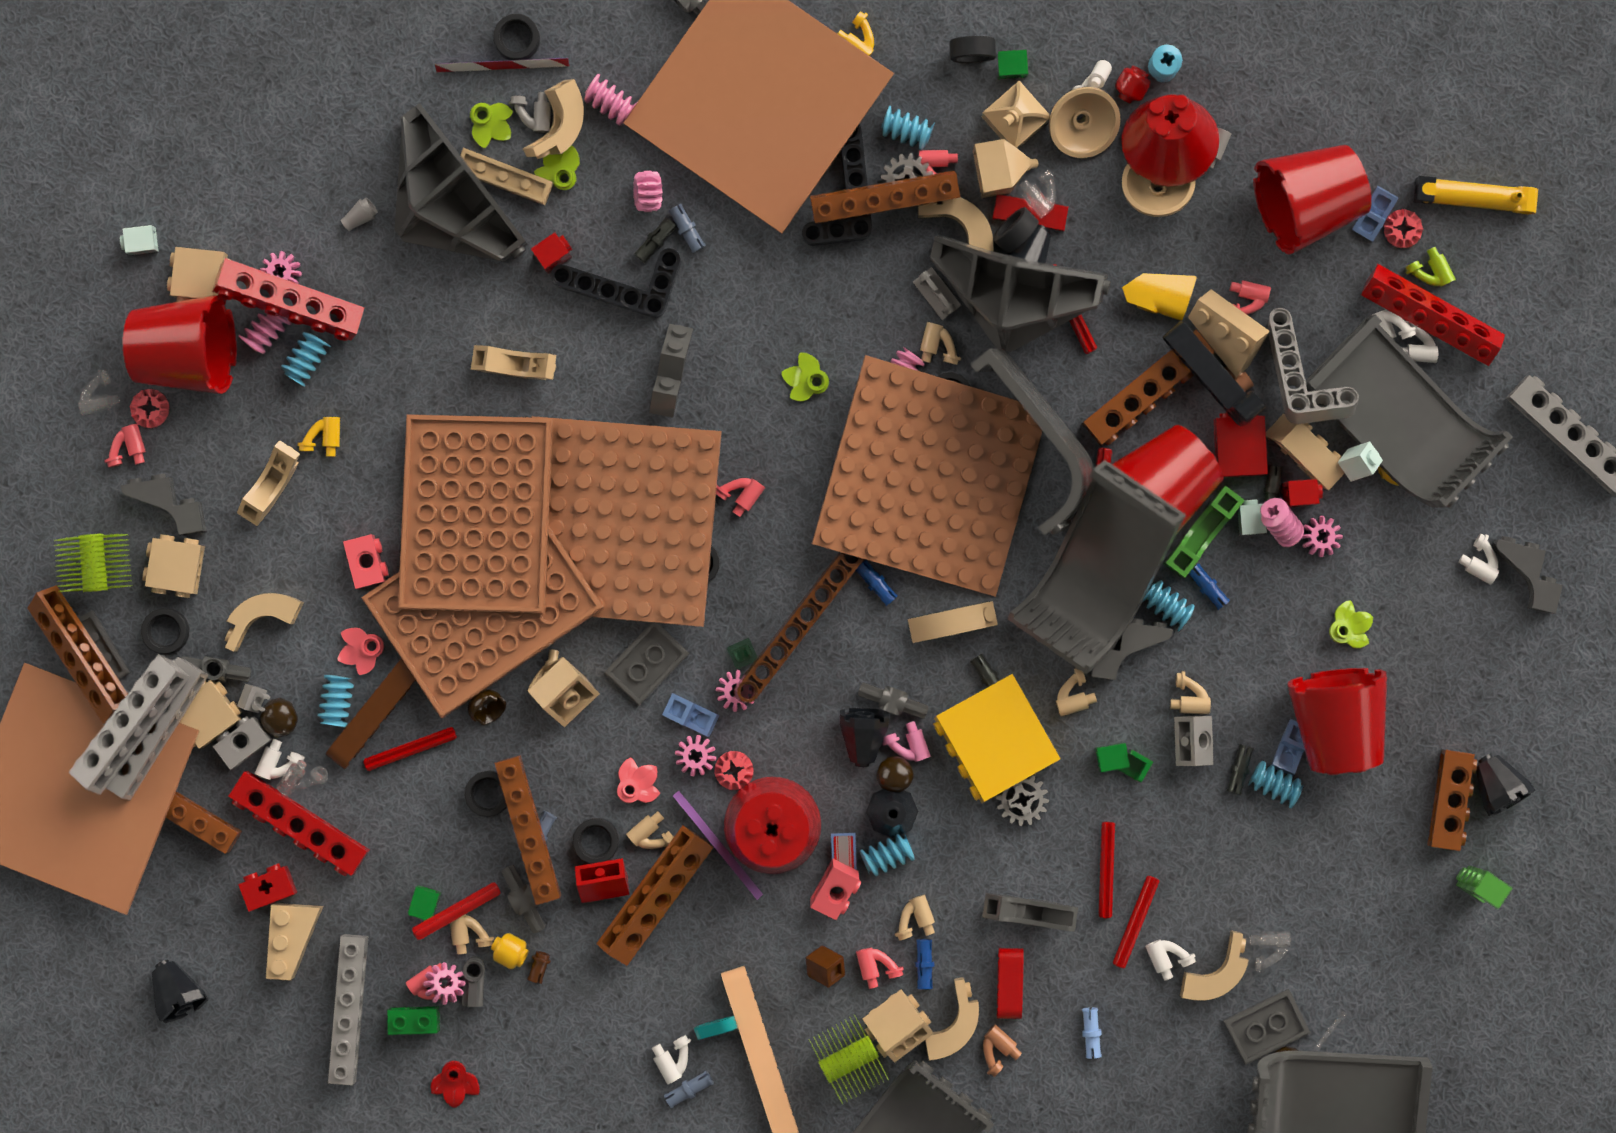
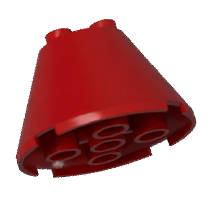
M1165 95L1146 101L1132 112L1123 128L1122 150L1128 165L1138 176L1141 175L1150 180L1151 183L1160 186H1181L1197 180L1208 171V168L1218 154L1219 132L1213 117L1203 106L1184 95Z

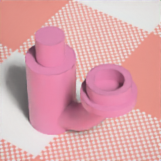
M915 721L906 724L908 734L905 735L910 750L896 742L900 740L896 733L885 736L882 742L883 746L888 745L895 753L906 760L917 762L931 757L922 729H917Z

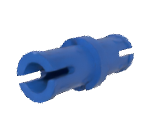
M867 560L862 562L855 570L869 585V590H873L886 606L898 597L884 581V576H880Z
M1200 563L1196 564L1194 568L1200 575L1198 576L1193 569L1188 575L1201 588L1200 592L1208 596L1217 610L1221 609L1223 605L1217 598L1219 597L1225 605L1230 599L1216 585L1217 581L1209 577L1200 566Z
M932 939L916 940L917 961L915 962L918 973L917 989H933L932 967H934V961H932Z

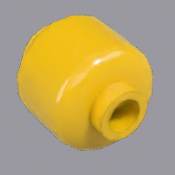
M511 933L504 934L502 938L497 936L491 946V950L494 951V961L508 969H514L517 966L520 968L529 953V950L526 949V942Z

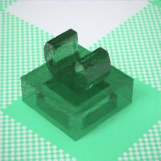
M749 638L727 647L736 669L753 663L757 659V654Z

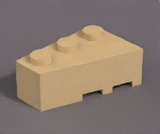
M1212 289L1198 299L1188 317L1235 377H1238L1250 366L1270 332Z
M1282 414L1266 432V438L1275 441L1282 448L1280 451L1285 455L1288 454L1303 472L1311 479H1318V484H1322V488L1329 491L1344 474V471L1338 464L1342 456L1336 451L1331 452L1327 448L1328 442L1320 435L1315 436L1311 432L1312 426L1309 423L1293 424L1287 420L1285 414Z
M282 903L271 905L266 979L292 980L295 978L324 906Z

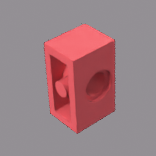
M370 534L343 542L355 589L373 586L386 581L385 577L389 576L386 562L381 563L379 553L383 552L379 538L375 539V536ZM366 554L371 555L373 558V564L369 568H364L361 563L362 557Z
M832 859L810 898V908L837 920L840 913L844 914L850 903L848 901L852 893L856 894L860 887L859 871ZM840 887L843 891L839 894H834L831 892V889Z

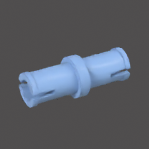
M1092 1007V1010L1090 1008L1082 1009L1084 1020L1082 1036L1085 1037L1086 1058L1092 1059L1093 1050L1094 1059L1102 1057L1099 1038L1102 1032L1098 1025V1008Z

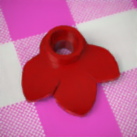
M458 1061L447 1062L442 1068V1073L434 1076L431 1081V1093H443L446 1103L453 1108H457L463 1102L465 1094L478 1095L480 1090L476 1076L466 1072L465 1066ZM456 1071L458 1075L453 1077L449 1073Z

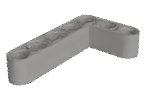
M1276 308L1271 311L1267 327L1270 331L1268 336L1287 420L1293 424H1303L1351 417L1355 413L1358 403L1357 391L1351 387H1341L1307 392L1291 314L1284 308ZM1275 322H1282L1283 325H1278ZM1279 343H1286L1288 346H1282ZM1285 364H1290V365H1292L1293 367L1289 368V367H1285L1284 365H1285ZM1294 385L1297 389H1291L1288 386ZM1341 401H1349L1351 404H1344ZM1317 404H1324L1327 407H1319ZM1293 407H1299V408H1301L1302 410H1301V411H1297V410H1294Z

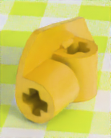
M1143 273L1123 286L1122 290L1127 303L1136 305L1137 308L1153 314L1160 313L1182 321L1197 278L1196 276Z

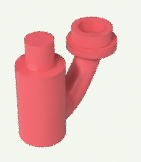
M919 150V156L922 157L920 163L922 165L927 162L929 163L926 169L927 172L933 171V174H937L932 167H948V163H958V153L948 154V150Z
M1242 280L1241 284L1231 282L1229 291L1238 293V297L1254 300L1251 304L1240 308L1239 303L1233 304L1248 315L1258 311L1268 302L1271 287Z
M138 424L122 427L121 431L116 434L111 445L109 458L104 460L108 468L122 464L121 459L123 457L122 455L118 456V453L124 441L129 457L133 456L135 465L145 462L142 453L146 451Z
M753 478L736 479L721 487L717 485L716 495L723 500H726L727 497L730 498L731 495L728 492L739 488L744 489L736 499L737 506L732 511L739 517H741L745 510L749 512L765 489L763 485Z
M872 947L856 951L862 978L867 980L869 989L878 987L876 977H879L876 960L883 963L889 969L885 971L889 979L903 975V967H898L884 952L872 949Z
M428 966L409 979L406 985L414 996L417 995L425 1000H433L435 995L426 996L425 993L428 991L426 988L428 987L423 986L425 981H430L426 978L425 974L427 972L433 973L432 966ZM443 985L441 988L445 989L447 986L450 987V985Z

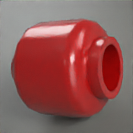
M1133 65L1131 68H1124L1115 83L1116 90L1120 92L1118 97L1130 104L1132 100L1141 101L1151 85V81L1148 78L1149 74Z

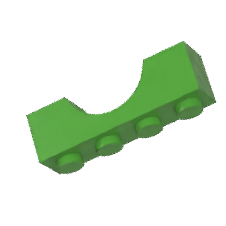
M1222 486L1163 564L1179 577L1185 578L1199 561L1214 537L1232 518L1245 500L1227 486Z
M1470 865L1467 869L1463 867L1456 876V880H1458L1457 887L1479 902H1487L1497 909L1500 908L1512 890L1509 885L1488 871Z

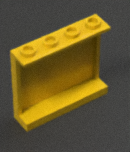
M1013 674L934 718L936 722L933 726L939 736L943 735L948 743L945 747L952 758L956 757L960 764L957 766L959 773L963 779L968 778L972 785L969 788L972 796L976 801L980 800L981 803L1060 760L1058 753Z

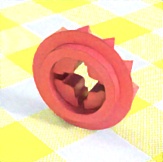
M1402 209L1394 211L1387 217L1384 223V234L1388 242L1393 246L1408 248L1415 245L1421 238L1423 227L1421 219L1415 212ZM1405 218L1406 226L1414 228V230L1407 231L1403 239L1402 231L1394 229V227L1402 225Z
M141 390L133 397L130 405L131 417L140 426L146 428L157 427L168 417V400L157 390ZM151 401L152 406L159 408V410L151 411L148 419L147 411L141 409L140 406H146Z
M726 752L719 757L715 764V777L717 781L729 790L741 789L752 779L753 764L749 757L742 752ZM730 760H732L736 767L744 766V769L738 772V781H736L732 774L724 775V772L730 769Z

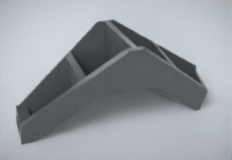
M417 104L400 117L402 132L394 230L403 242L502 262L507 261L512 256L516 259L526 251L524 247L528 245L421 104Z
M940 235L934 238L930 257L934 265L948 279L997 349H1004L1008 352L1022 347L1088 310L1097 309L1098 305L1103 301V296L1108 295L1111 281L1107 280L1108 274L1044 264L996 253Z

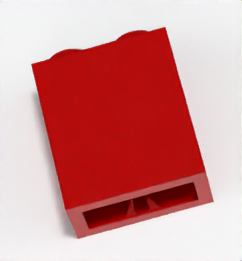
M1220 413L1219 418L1213 420L1215 457L1222 470L1223 477L1267 475L1265 416L1257 415L1248 424L1240 427L1227 413Z

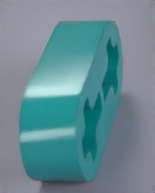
M729 1016L694 1027L697 1040L726 1033L738 1027L735 1017Z

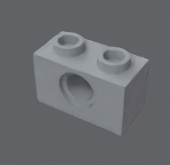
M248 716L244 717L235 724L237 729L231 733L226 731L216 738L218 743L213 748L230 770L238 767L273 740L263 729L256 717H251L250 719ZM240 734L247 738V745L244 748H240L236 744V738Z
M1212 716L1174 717L1176 766L1213 765Z

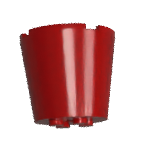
M1347 145L1264 159L1257 162L1254 167L1255 172H1258L1257 178L1253 179V185L1260 215L1268 233L1273 232L1278 239L1276 240L1277 247L1286 254L1300 251L1363 217L1371 209V190L1365 169L1357 154Z
M218 295L132 310L126 318L123 331L124 362L132 381L141 384L207 393H225L232 383L233 377L229 374L231 366H236L237 357L235 323L231 309H226L224 306L226 299H222Z
M1174 425L1112 464L1186 515L1178 532L1224 478L1214 454L1192 432L1181 425Z
M1368 668L1334 669L1311 673L1310 679L1303 680V677H1296L1288 682L1290 698L1311 771L1327 773V775L1350 772L1361 773L1384 762L1387 674L1385 671L1377 669L1374 670L1375 673H1369Z
M764 777L748 783L734 795L726 810L724 832L730 850L742 864L760 873L780 874L799 867L812 855L820 839L821 817L813 797L801 785L781 777ZM768 823L772 825L776 823L778 825L776 835L773 836L772 833L770 835L766 833Z

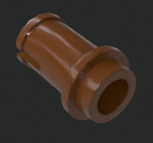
M536 951V954L532 955L534 960L527 979L531 982L542 984L547 964H550L551 960L548 953Z

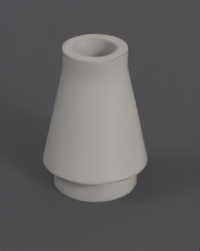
M367 197L363 200L359 199L346 216L341 219V222L348 231H351L353 228L375 219L374 215L378 211Z

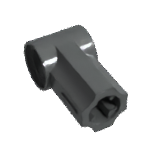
M470 957L464 964L463 981L466 984L462 989V1006L483 1007L486 965L480 957ZM472 963L478 964L481 972L476 975L471 974L468 971V965Z

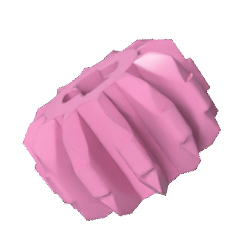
M651 170L638 172L634 176L633 182L634 204L638 211H657L660 209L662 202L661 177L658 172H652Z
M280 251L279 259L274 253H271V262L267 259L263 260V263L268 267L260 268V271L276 276L278 267L286 268L282 278L299 284L294 279V276L300 277L302 272L294 270L301 265L299 262L292 263L294 260L292 254L286 258L285 252Z
M1319 516L1318 523L1316 519H1310L1312 527L1306 524L1303 525L1304 530L1309 533L1303 534L1302 539L1308 538V542H1305L1302 546L1303 548L1312 546L1309 554L1313 555L1318 549V556L1324 557L1325 551L1328 555L1333 554L1331 546L1337 549L1340 548V544L1335 542V539H1342L1343 535H1335V531H1338L1341 527L1339 525L1331 527L1334 519L1330 518L1325 524V517ZM1319 530H1321V533L1325 532L1327 534L1324 537V543H1322V540L1318 541L1316 539L1319 536Z
M740 670L736 671V679H733L732 674L727 672L729 682L723 678L719 679L720 683L726 685L725 688L716 687V691L724 692L725 695L719 696L717 699L718 701H722L725 698L728 699L723 706L725 709L732 702L734 703V712L738 709L737 703H740L742 709L746 710V704L741 703L735 696L733 697L730 694V691L733 690L732 685L740 681L741 672ZM742 686V697L745 699L750 698L748 697V694H752V690H749L750 686Z
M700 735L696 736V743H693L691 736H688L687 742L689 746L684 742L679 743V746L685 750L684 752L675 751V755L683 756V759L677 760L676 764L686 763L681 770L683 773L691 767V776H695L696 768L699 769L701 775H704L703 765L709 770L713 768L711 764L706 762L707 760H716V756H708V753L715 751V747L705 748L710 742L709 739H706L703 744H699L701 740ZM692 749L702 752L703 757H699L701 759L700 762H696L694 759L690 760L689 754H692L690 752Z
M446 963L441 964V970L437 965H434L432 967L433 973L427 972L425 974L426 978L430 981H425L423 986L431 988L425 993L426 996L435 995L432 1002L436 1003L441 998L442 1005H446L448 999L454 1003L457 1001L455 995L461 996L463 994L459 987L465 986L466 983L463 980H458L463 973L458 972L455 974V965H452L449 970H447ZM444 979L448 981L447 985H450V987L447 986L445 989L441 988L440 985L442 983H439V981Z

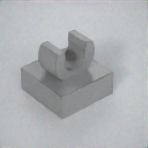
M245 684L237 707L256 713L264 712L265 708L261 707L264 699L269 700L270 696L266 694L267 690Z

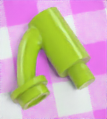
M1436 247L1427 250L1431 259L1428 263L1434 276L1420 270L1423 265L1419 261H1415L1405 267L1407 275L1411 273L1428 285L1442 287L1456 280L1444 255H1439Z

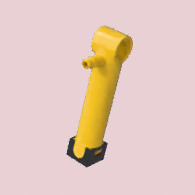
M1418 176L1415 181L1413 203L1447 204L1531 215L1536 214L1538 189L1533 187H1507L1437 179V177Z

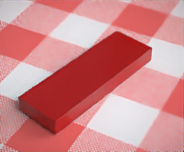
M997 194L992 219L1005 221L1015 211L1026 207L1038 219V224L1045 226L1047 229L1065 231L1068 206Z

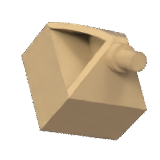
M1018 81L982 113L981 117L1000 139H1005L1018 149L1049 122L1050 115L1025 86Z
M1005 139L975 144L973 148L981 198L1011 193L1026 171L1037 168L1039 164L1037 159H1030Z
M552 649L549 650L548 661H545V665L532 680L528 692L547 713L565 727L600 693L564 657L558 659L559 651Z

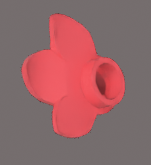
M349 628L342 631L341 636L347 645L341 650L338 661L347 665L356 664L359 675L369 673L375 667L376 657L380 656L384 650L383 640L375 634L367 635L361 628ZM371 641L376 643L374 651L368 649V643Z
M632 758L623 762L618 771L620 783L617 787V795L619 799L625 803H633L637 800L649 803L655 800L660 795L659 790L652 786L657 778V767L654 765H644L638 768ZM627 786L632 787L634 790L633 794H627L625 788Z

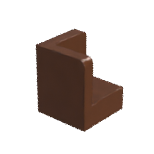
M820 946L805 957L808 977L828 988L845 976L844 957L825 946Z

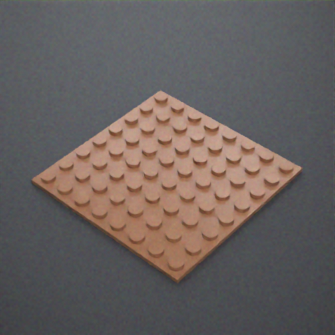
M709 0L623 124L783 234L894 73L789 0Z
M865 355L812 544L996 597L1043 430L1017 400Z
M532 416V418H547V417H534V416ZM552 418L548 525L604 607V609L592 617L704 627L722 431Z
M24 663L0 723V865L127 915L200 730L182 723L177 725L131 800L122 799L107 788L99 795L84 788L69 771L74 766L76 760L88 748L90 742L104 727L103 723L76 682ZM156 724L149 730L150 734L155 731ZM141 742L135 749L137 755L140 754L143 749ZM128 763L122 768L124 776L128 774L130 769Z

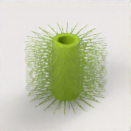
M89 534L74 538L55 539L54 541L79 540V542L54 545H79V547L54 551H80V553L55 555H80V558L56 560H80V563L56 566L81 565V568L58 570L60 572L81 570V573L59 575V577L82 575V578L58 581L82 580L81 584H68L57 587H83L58 592H95L132 586H107V583L132 581H107L109 578L132 575L107 576L106 573L131 570L106 571V568L131 565L106 566V563L130 560L105 561V558L128 556L126 554L105 556V553L129 550H104V548L128 545L112 544L104 546V543L129 540H104V538L126 536L128 534Z
M861 1026L860 1028L865 1037L861 1038L859 1035L860 1040H856L854 1043L851 1042L850 1045L842 1047L841 1050L833 1052V1054L818 1061L829 1084L835 1080L837 1082V1079L843 1076L846 1077V1074L852 1071L855 1072L858 1068L860 1070L861 1066L867 1072L864 1065L867 1063L869 1065L871 1061L877 1069L873 1060H878L879 1055L869 1036L865 1035Z

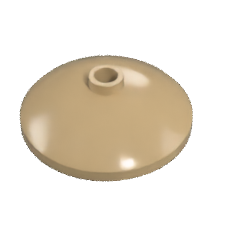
M1081 87L1065 94L1055 104L1049 118V132L1052 141L1063 153L1075 158H1088L1103 152L1114 141L1120 127V112L1116 102L1108 93L1094 87ZM1083 114L1082 119L1077 120V116Z
M1127 164L1122 176V190L1128 203L1140 213L1153 217H1164L1175 214L1189 203L1195 190V181L1181 186H1160L1151 183L1150 180L1141 175L1138 176ZM1159 186L1162 188V191L1157 192L1154 188Z

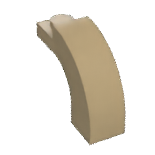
M574 79L563 80L545 91L553 109V123L545 136L523 148L526 157H537V159H540L548 154H561L576 140L583 123L584 107L581 93Z
M960 197L944 200L940 205H937V202L918 205V218H952L958 221L965 229L968 244L994 251L993 235L986 217L968 200Z
M474 345L471 370L528 379H553L556 369V355L519 352L491 346Z
M279 440L274 446L261 476L242 499L237 513L258 526L290 481L299 462L297 460L300 453Z
M275 593L260 594L247 599L231 613L227 620L236 626L234 629H229L225 637L227 642L225 648L238 652L249 627L261 617L273 616L286 623L294 624L304 602L291 596Z
M993 601L908 619L913 643L998 625Z
M1230 932L1226 959L1218 970L1205 975L1184 972L1180 992L1182 998L1210 1000L1226 994L1238 984L1246 971L1249 961L1247 958L1239 957L1240 953H1244L1246 939L1243 938L1241 932Z
M963 977L954 979L958 1000L956 1019L946 1029L933 1032L932 1035L925 1039L929 1060L944 1058L957 1052L969 1041L976 1029L979 1017L978 1000L968 1001V997H972L970 982L965 983Z

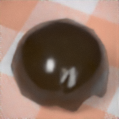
M487 689L470 699L467 706L468 714L474 722L477 720L482 725H487L497 720L504 713L507 703L498 692Z
M276 698L271 699L264 705L265 711L261 712L260 720L266 733L275 737H284L294 731L298 722V716L290 701Z
M898 756L888 757L882 761L876 774L880 787L889 792L904 791L911 785L914 776L909 762Z

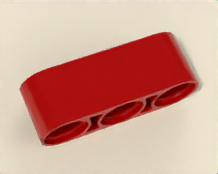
M999 948L997 1019H1022L1023 948Z

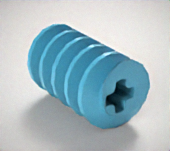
M1168 44L1158 47L1148 63L1151 76L1162 83L1173 79L1182 65L1183 60L1180 51Z
M889 106L881 126L883 128L882 134L886 137L891 131L892 140H896L901 135V143H905L910 138L911 147H914L919 142V150H923L928 144L935 122L929 128L927 119L919 124V116H915L910 121V113L907 112L902 118L900 109L891 114V106Z
M307 332L302 333L306 341H297L301 349L292 348V352L296 357L287 356L286 359L290 366L281 365L285 375L304 387L306 385L301 379L311 378L307 370H316L312 362L321 363V359L317 354H327L323 345L331 347L312 333Z
M1162 580L1155 584L1153 583L1143 601L1149 600L1147 604L1148 609L1154 605L1156 606L1154 614L1157 615L1163 611V621L1171 617V627L1179 623V632L1190 619L1195 605L1190 604L1185 607L1187 599L1183 598L1177 601L1179 597L1177 592L1169 595L1171 591L1170 586L1162 590Z
M324 675V678L330 681V683L322 685V688L328 690V693L321 694V698L327 700V703L319 704V707L324 709L325 712L319 713L317 716L324 720L321 724L346 727L348 723L341 720V718L349 716V713L344 711L343 708L351 706L345 699L352 697V694L346 691V689L354 687L352 683L348 682L352 678Z
M1261 761L1256 766L1248 786L1254 782V791H1257L1262 786L1264 796L1269 791H1272L1271 799L1274 800L1280 795V803L1283 804L1288 799L1290 800L1289 808H1292L1303 789L1301 779L1296 778L1292 782L1291 774H1287L1283 778L1284 772L1281 769L1274 774L1275 766L1270 765L1266 769V762Z
M897 834L895 836V843L890 838H887L886 847L881 842H877L878 850H875L870 845L869 854H866L861 849L860 854L868 873L871 871L875 876H878V868H881L886 873L888 871L887 864H890L895 869L897 868L896 860H899L904 865L906 864L905 856L914 861V854L906 835L903 839Z

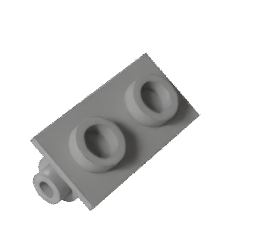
M932 267L913 281L914 285L942 320L961 306Z

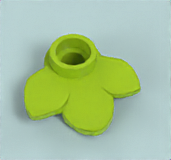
M478 103L472 107L470 111V118L474 123L472 135L479 146L486 148L492 138L500 141L511 139V129L506 122L513 114L509 106L503 103L493 105ZM480 111L487 113V117L483 120L478 118Z
M571 145L563 154H548L543 157L544 166L534 171L536 176L552 181L553 185L558 189L569 190L575 185L577 180L575 171L580 164L578 152ZM563 174L569 176V180L566 183L561 182Z
M799 353L798 366L789 367L781 372L785 382L794 387L790 398L796 401H806L813 394H821L829 385V378L825 372L820 370L818 360L807 353ZM816 377L822 381L821 385L817 387L812 384V380Z
M1346 601L1335 610V621L1329 628V635L1336 643H1347L1352 648H1362L1369 644L1365 632L1372 626L1373 616L1367 612H1355L1352 601ZM1340 627L1344 628L1345 635L1340 634Z

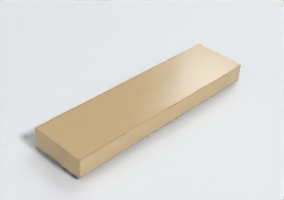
M462 149L460 156L479 181L545 206L554 184L552 181L471 150Z

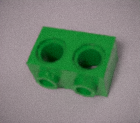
M439 1006L391 1007L387 1010L388 1035L431 1034L440 1031Z

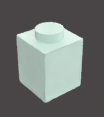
M152 225L124 228L123 235H120L121 249L125 250V253L128 255L159 252L156 228Z
M1369 441L1348 448L1338 461V464L1348 479L1354 481L1373 475L1383 460Z
M1245 500L1243 505L1237 510L1239 535L1267 533L1266 526L1261 521L1260 509L1263 504H1258V500Z

